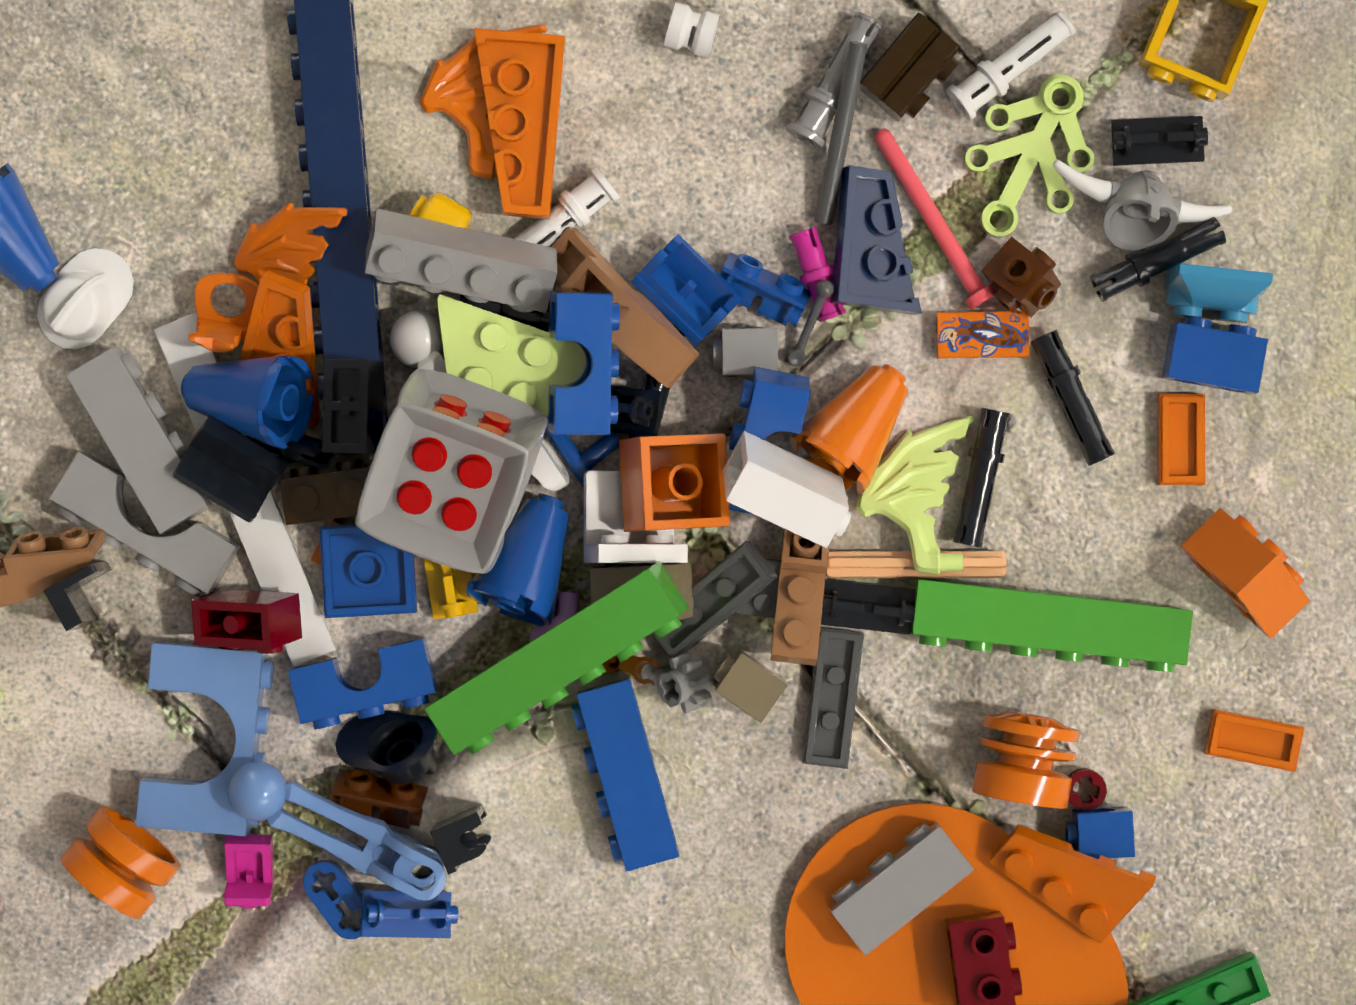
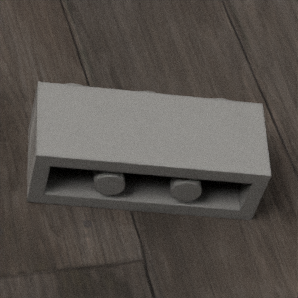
M925 822L917 826L904 838V841L907 843L904 848L894 856L890 851L885 852L868 866L871 874L858 884L853 879L848 881L831 896L835 901L829 906L831 913L865 956L974 870L937 822L930 827Z

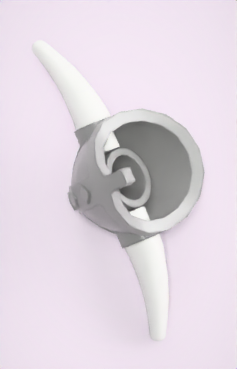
M1060 160L1053 162V168L1069 183L1105 205L1103 215L1105 235L1113 245L1123 250L1142 251L1162 243L1173 233L1178 222H1202L1210 220L1212 217L1219 218L1232 212V207L1228 204L1216 206L1198 205L1184 202L1180 198L1171 196L1160 178L1155 175V172L1150 170L1135 172L1121 182L1088 176Z

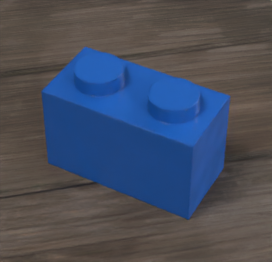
M1185 316L1184 323L1171 325L1161 379L1249 395L1259 393L1268 339L1256 337V328L1230 324L1229 332L1211 329V320Z

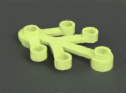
M1063 74L1051 76L1040 86L1037 96L1009 105L995 104L987 110L984 117L985 125L990 131L995 133L1004 132L1013 121L1042 114L1033 131L988 146L981 144L973 145L964 155L966 168L973 173H982L993 163L1021 154L998 201L989 203L981 213L980 224L987 235L994 238H1003L1015 230L1018 224V213L1015 207L1037 164L1048 192L1045 197L1047 209L1054 214H1063L1073 206L1074 196L1072 191L1065 186L1062 175L1053 168V162L1057 159L1050 138L1059 122L1069 148L1065 159L1066 165L1081 173L1087 172L1093 166L1095 160L1094 153L1086 146L1076 116L1083 104V90L1074 78ZM1062 90L1067 94L1068 102L1065 106H1057L1053 103L1052 94L1054 91ZM995 110L1003 111L1007 116L1006 124L1003 126L994 125L991 121V113ZM973 151H981L986 155L987 160L984 166L976 167L971 163L970 155ZM1082 151L1087 155L1088 163L1085 167L1080 168L1073 164L1072 156L1074 152ZM1062 192L1066 195L1068 202L1064 208H1057L1052 204L1051 198L1053 193ZM1001 212L1005 215L1006 225L1003 228H995L991 225L990 216L992 213Z

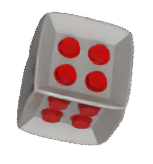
M415 370L403 385L399 393L398 404L392 412L377 446L360 497L355 519L356 526L368 535L386 544L430 561L471 573L485 574L490 572L501 553L505 532L517 512L535 465L544 432L548 425L547 416L523 401L472 381L434 370Z

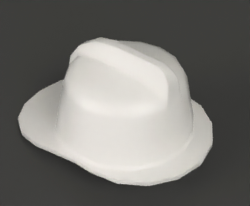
M98 248L80 252L72 258L58 273V277L48 285L38 302L37 317L41 330L51 342L67 349L84 348L98 340L125 309L132 296L134 280L131 269L124 259L108 249Z

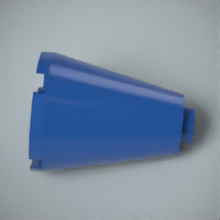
M6 163L0 168V274L20 290L25 291L31 287L35 293H38L58 277L53 269L59 265V262L15 170L9 163Z
M285 355L198 364L189 370L181 383V394L189 409L206 417L211 415L226 426L275 448H288L286 444L289 441L298 442L303 437L310 423L314 407V395L307 394L306 380L313 381L312 371L306 361L296 356Z
M542 493L538 494L537 499L527 498L505 532L503 548L494 567L485 574L474 573L468 582L465 593L485 607L488 600L491 599L490 602L493 605L501 608L499 613L510 618L537 626H544V623L550 625L555 612L569 514L562 509L564 503L555 497Z

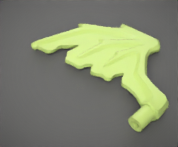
M973 416L950 421L915 434L908 430L891 451L879 462L870 485L862 494H859L856 509L862 516L867 518L874 514H882L907 532L912 551L913 565L915 570L920 573L939 575L940 571H963V553H940L934 535L936 519L931 514H925L924 512L931 508H940L944 504L943 499L948 493L950 486L947 483H942V481L955 474L956 465L959 460V456L951 450L934 453V451L943 447L948 441L965 438L969 425L974 423Z

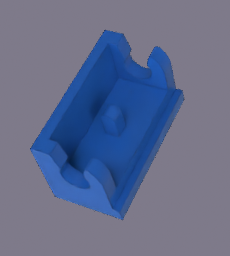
M679 234L664 249H661L631 281L695 346L709 335L743 299Z

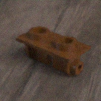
M339 769L331 789V801L371 817L373 806L380 807L379 820H383L389 825L410 829L411 825L420 827L423 815L422 807L428 787L416 785L414 782L401 785L390 783L382 777L372 776L369 772L360 769L349 771Z

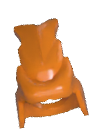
M225 272L210 273L200 278L195 286V308L198 316L196 332L190 333L188 340L212 352L223 353L234 350L240 341L244 342L258 284L247 277ZM223 283H231L238 286L246 297L244 311L234 317H226L219 314L214 309L211 300L212 292L216 286Z

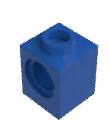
M1128 807L1095 808L1086 811L1081 809L1072 810L1073 821L1065 822L1066 842L1070 843L1075 851L1099 859L1100 855L1107 858L1135 857L1133 811Z

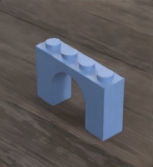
M164 641L152 643L148 689L197 693L218 702L229 714L234 725L235 749L225 769L216 777L208 780L188 781L146 777L140 780L135 827L247 836L252 831V825L259 826L260 821L245 819L233 809L228 797V786L233 774L243 765L251 762L266 763V753L259 752L260 734L267 735L270 720V708L263 707L264 689L272 688L274 676V662L267 661V654L257 653V650L253 649L227 650L220 649L217 646Z

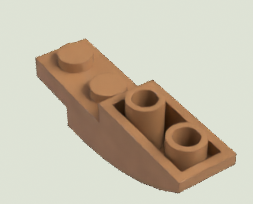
M568 227L552 246V248H556L557 254L556 279L562 284L559 290L561 292H606L613 294V303H619L620 326L618 331H612V343L665 387L671 388L700 354L642 292L635 291L578 229Z
M77 527L68 529L61 534L43 535V533L36 531L20 535L15 539L5 555L0 552V607L41 595L45 589L84 568L95 557L106 538L104 530L87 531L85 528Z
M783 529L770 661L816 666L829 546L828 548L820 546L787 529Z

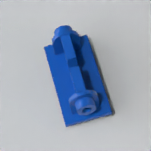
M730 252L720 275L743 297L739 304L749 308L757 294L764 298L757 313L784 326L787 323L796 326L811 296L809 290L804 288L805 285L791 275L781 274L779 276L764 269L763 264L752 256L745 254L737 256Z
M362 891L361 937L451 938V924L458 922V906L451 905V892H441L435 898L424 901L411 897L401 891Z

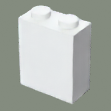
M746 431L742 433L723 469L726 501L820 546L828 548L834 535L837 537L842 536L851 518V512L848 511V496H846L843 478Z

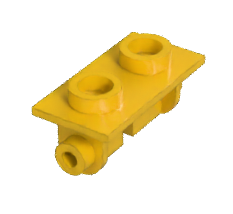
M423 558L433 620L479 613L477 602L465 593L468 582L473 576L471 572L457 570Z

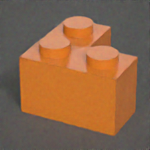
M1219 508L1181 547L1196 567L1226 592L1242 615L1267 637L1272 639L1310 602L1300 588L1304 579L1291 565L1285 562L1288 557L1272 540L1267 539L1262 543L1256 538L1259 535L1258 531L1243 516L1239 515L1234 520L1224 510Z

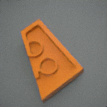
M1020 824L1015 827L996 849L989 861L991 865L1099 944L1154 886L1157 877L1142 870L1138 875L1115 866L1117 861L1100 855L1099 859L1077 852L1073 850L1068 842Z

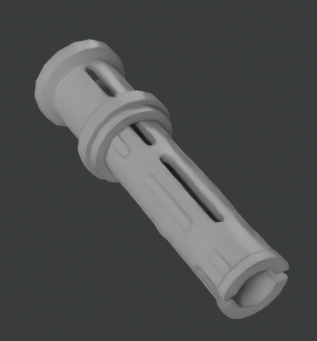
M856 12L850 28L818 86H812L811 89L806 91V103L795 123L790 122L786 130L790 134L815 148H823L825 144L823 136L836 113L849 41L868 44L867 53L876 35L883 27L880 22L875 21L872 23L874 18L862 12Z

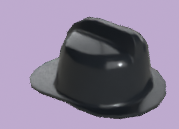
M385 711L384 714L364 719H358L357 715L343 726L335 742L337 755L345 764L358 769L375 771L390 783L398 785L408 784L419 779L424 774H434L437 768L434 760V744L437 738V729L428 717Z

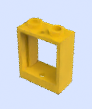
M1165 0L1138 65L1148 69L1146 75L1155 81L1172 85L1173 80L1189 86L1188 93L1208 102H1214L1215 98L1223 100L1232 90L1268 0H1219L1246 11L1218 80L1157 55L1180 1Z

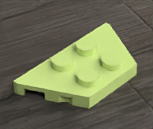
M439 294L437 303L446 373L523 401L548 417L549 385L570 384L576 381L585 369L586 358L580 345L574 341L550 339L549 332Z

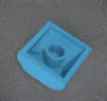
M1180 263L1166 270L1164 287L1167 290L1166 306L1175 307V316L1201 318L1203 310L1220 312L1219 320L1247 323L1248 315H1257L1259 296L1271 285L1273 273Z

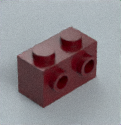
M221 589L191 600L194 645L217 646L220 649L227 650L257 649V653L273 654L284 651L285 644L302 638L299 593Z
M1000 911L945 918L957 1005H1016L1015 996L1022 995V983L1019 968H1011L1009 950L1016 949L1013 922L1005 923L1004 916Z

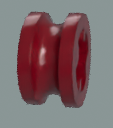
M1088 768L1076 769L1068 775L1072 778L1068 802L1077 809L1084 811L1093 810L1103 803L1107 794V786L1101 775ZM1089 777L1090 783L1097 786V792L1095 796L1088 795L1091 800L1082 802L1081 796L1073 792L1075 782L1082 784L1080 778Z

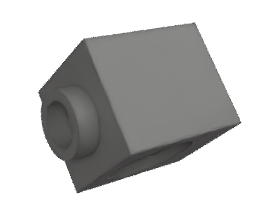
M777 328L722 329V339H713V367H722V377L753 376L755 366L778 371Z

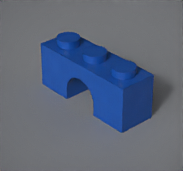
M550 292L549 338L556 341H575L583 349L586 358L585 369L576 381L566 385H549L548 431L554 435H610V424H617L618 399L617 396H611V377H618L619 353L617 349H612V331L619 330L620 306L619 303H613V294L606 292Z
M755 366L752 380L744 379L742 383L739 407L745 408L742 424H733L729 450H734L744 431L763 440L770 434L778 431L801 434L811 393L809 377ZM729 503V510L753 514Z
M426 637L378 649L381 674L375 685L370 688L360 689L348 684L341 674L338 658L288 670L300 724L312 722L313 728L316 730L340 724L339 715L357 711L358 719H364L384 714V705L401 701L403 709L430 703L428 694L437 692L438 687Z

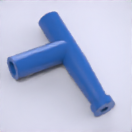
M548 425L545 430L559 454L583 487L584 473L586 471H594L592 469L594 465L619 448L620 439L616 433L605 435L586 450L580 452L567 435H554L548 431Z

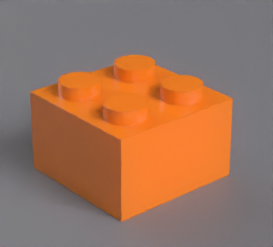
M725 434L650 436L619 440L624 532L730 526L729 502L726 501L723 469L727 463Z

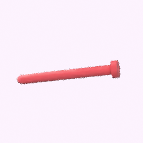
M885 128L876 132L874 140L970 295L965 300L969 309L972 310L994 297L993 294L996 292L992 284L984 285L891 132Z

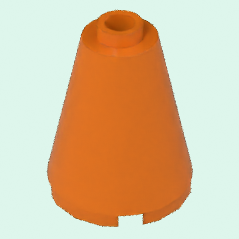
M884 364L882 367L871 366L803 424L801 434L794 433L789 440L792 449L797 454L802 447L810 455L807 461L842 477L845 490L848 491L854 484L857 485V494H862L872 481L907 397L908 389L904 385L906 378L901 372L888 364Z

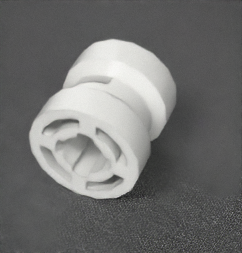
M676 2L667 29L664 46L675 50L681 47L689 48L693 51L694 55L708 59L720 14L710 11L700 14L693 12L689 5ZM694 26L697 27L695 36L691 35Z

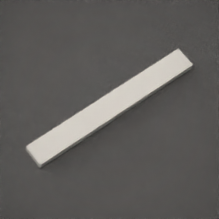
M197 312L154 329L180 394L182 380L193 366L218 362L215 352L188 340L189 334L196 332ZM181 394L197 432L208 417L189 409ZM239 432L240 434H242V435H244L245 437H247V438L250 439V437H249L248 435H245V434ZM272 490L268 493L257 516L250 523L229 511L261 590L299 593L302 638L285 644L293 667L336 650V644Z

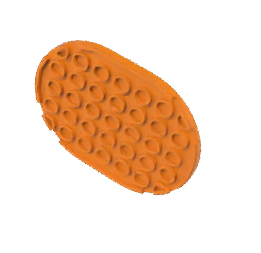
M926 802L904 803L876 810L856 818L830 836L814 853L799 876L789 902L784 933L785 955L791 983L801 1005H957L945 918L1000 911L1004 916L1005 923L1013 922L1016 949L1009 950L1011 968H1019L1022 983V995L1015 996L1016 1005H1127L1128 984L1123 960L1112 934L1110 933L1099 944L991 865L989 861L992 854L1009 834L985 818L957 807ZM925 822L930 827L937 822L974 870L865 956L831 913L829 906L835 902L831 896L848 881L853 879L858 884L871 874L868 866L885 852L890 851L894 856L907 845L904 838L917 826Z

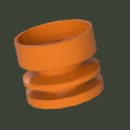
M1020 712L997 715L984 714V727L1003 732L1002 738H980L982 746L999 752L998 761L986 760L976 762L972 792L1015 803L1048 808H1067L1072 778L1054 771L1053 764L1054 762L1075 761V752L1059 749L1056 746L1057 740L1078 742L1080 730L1067 727L1056 719Z

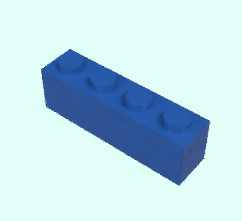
M631 677L577 692L579 702L571 704L578 731L586 729L591 744L590 747L583 748L590 775L599 773L603 787L602 791L595 792L601 816L603 819L608 817L612 819L615 835L608 836V841L614 862L623 861L627 872L679 857V849Z

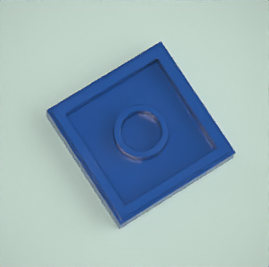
M356 524L319 527L325 618L418 612L414 554L368 535L357 527Z

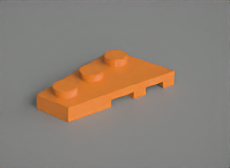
M267 270L259 281L239 360L289 355L306 361L313 376V381L306 380L307 394L314 395V407L308 426L315 428L320 422L310 287Z

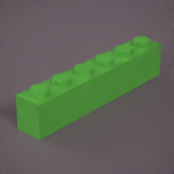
M659 561L426 707L425 711L453 755H456L465 748H468L471 754H474L495 740L491 732L502 725H505L509 732L529 720L532 716L528 709L539 702H542L545 709L569 695L565 686L579 679L584 686L606 672L602 663L615 655L620 662H623L642 650L644 647L640 640L652 632L660 639L682 625L678 616L689 609V606Z
M915 578L913 602L915 604V613L910 633L920 635L919 644L946 647L947 638L965 640L964 649L992 652V644L994 643L1011 645L1010 654L1037 657L1038 649L1056 651L1055 659L1083 662V654L1100 655L1102 665L1128 667L1129 659L1147 661V670L1174 672V664L1187 665L1193 610Z

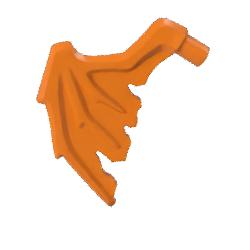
M542 24L508 31L542 34L547 32V26ZM474 36L448 60H437L419 100V104L428 114L436 111L446 113L466 132L469 172L476 177L493 180L494 177L498 178L489 120L486 117L488 115L476 38Z
M290 202L258 226L257 223H251L233 260L236 270L239 274H251L258 283L261 276L269 270L307 285L309 277L315 272L314 267L309 263L322 259L329 245L323 236L310 234L309 230L320 226L327 228L337 227L342 217L347 215V209L339 207L294 208L293 203Z

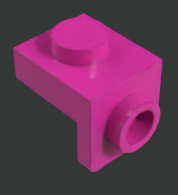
M248 834L247 836L226 835L224 847L227 883L224 892V904L226 906H239L246 909L270 905L275 883L273 836Z

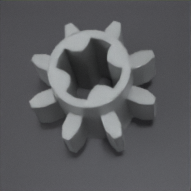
M684 653L670 658L669 664L659 668L661 675L657 681L658 693L670 708L681 704V709L686 714L701 708V703L712 699L710 691L714 685L712 671L706 663L702 662L701 658L690 662L688 654Z

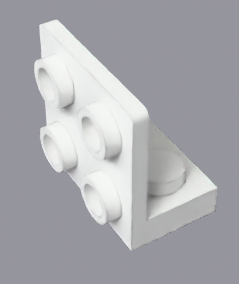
M586 471L584 473V563H657L659 561L661 563H688V544H674V530L624 532L620 471Z

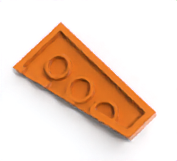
M474 28L504 216L550 220L566 38L563 35Z

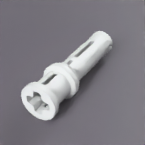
M1057 10L1053 16L1023 37L993 62L989 60L981 61L976 66L977 71L958 86L951 84L946 88L947 95L957 110L967 120H973L977 116L976 111L995 96L1001 98L1007 93L1009 89L1008 83L1034 63H1037L1068 37L1075 34L1073 25L1061 11Z
M595 166L591 169V176L570 192L564 190L560 193L561 196L558 198L560 203L551 209L550 220L538 219L514 239L549 247L559 239L568 227L573 228L577 224L579 227L588 225L590 223V216L611 200L617 202L621 197Z

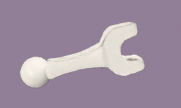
M413 310L400 316L390 332V345L396 358L404 365L412 368L446 373L439 317L425 310ZM543 439L531 474L544 488L550 491L561 490L569 484V474L551 444L546 439Z

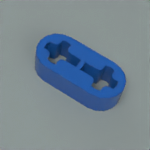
M320 860L314 863L306 871L303 878V887L306 894L336 934L348 940L361 937V928L356 929L352 924L346 928L342 925L341 920L345 914L338 903L343 900L351 911L357 908L361 910L362 893L337 862ZM320 869L323 874L331 871L335 874L336 879L332 882V887L339 895L334 899L326 888L318 891L313 884L318 879L315 871Z

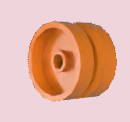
M103 805L99 807L85 825L91 840L75 839L61 856L60 860L70 875L101 901L128 917L140 919L156 900L151 885L165 887L180 869L181 864L176 856L143 827H135L136 822L113 808Z

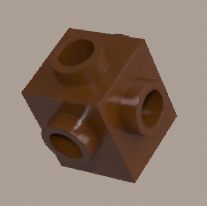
M1012 236L981 270L988 282L994 286L996 292L993 296L1000 304L1012 313L1019 308L1030 318L1039 309L1042 310L1051 304L1056 297L1057 289L1061 285L1053 271L1056 263L1038 247H1035L1031 252Z

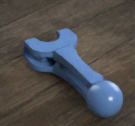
M251 762L243 765L233 774L228 786V797L233 809L243 818L252 821L268 820L271 827L310 842L343 860L358 872L363 874L370 873L388 886L416 899L431 900L444 889L446 871L435 847L409 834L389 828L383 820L365 816L342 807L314 793L295 780L286 781L283 774L269 763ZM286 800L308 808L367 839L364 846L346 841L301 820L283 809ZM417 865H423L432 869L425 876H418L412 872Z

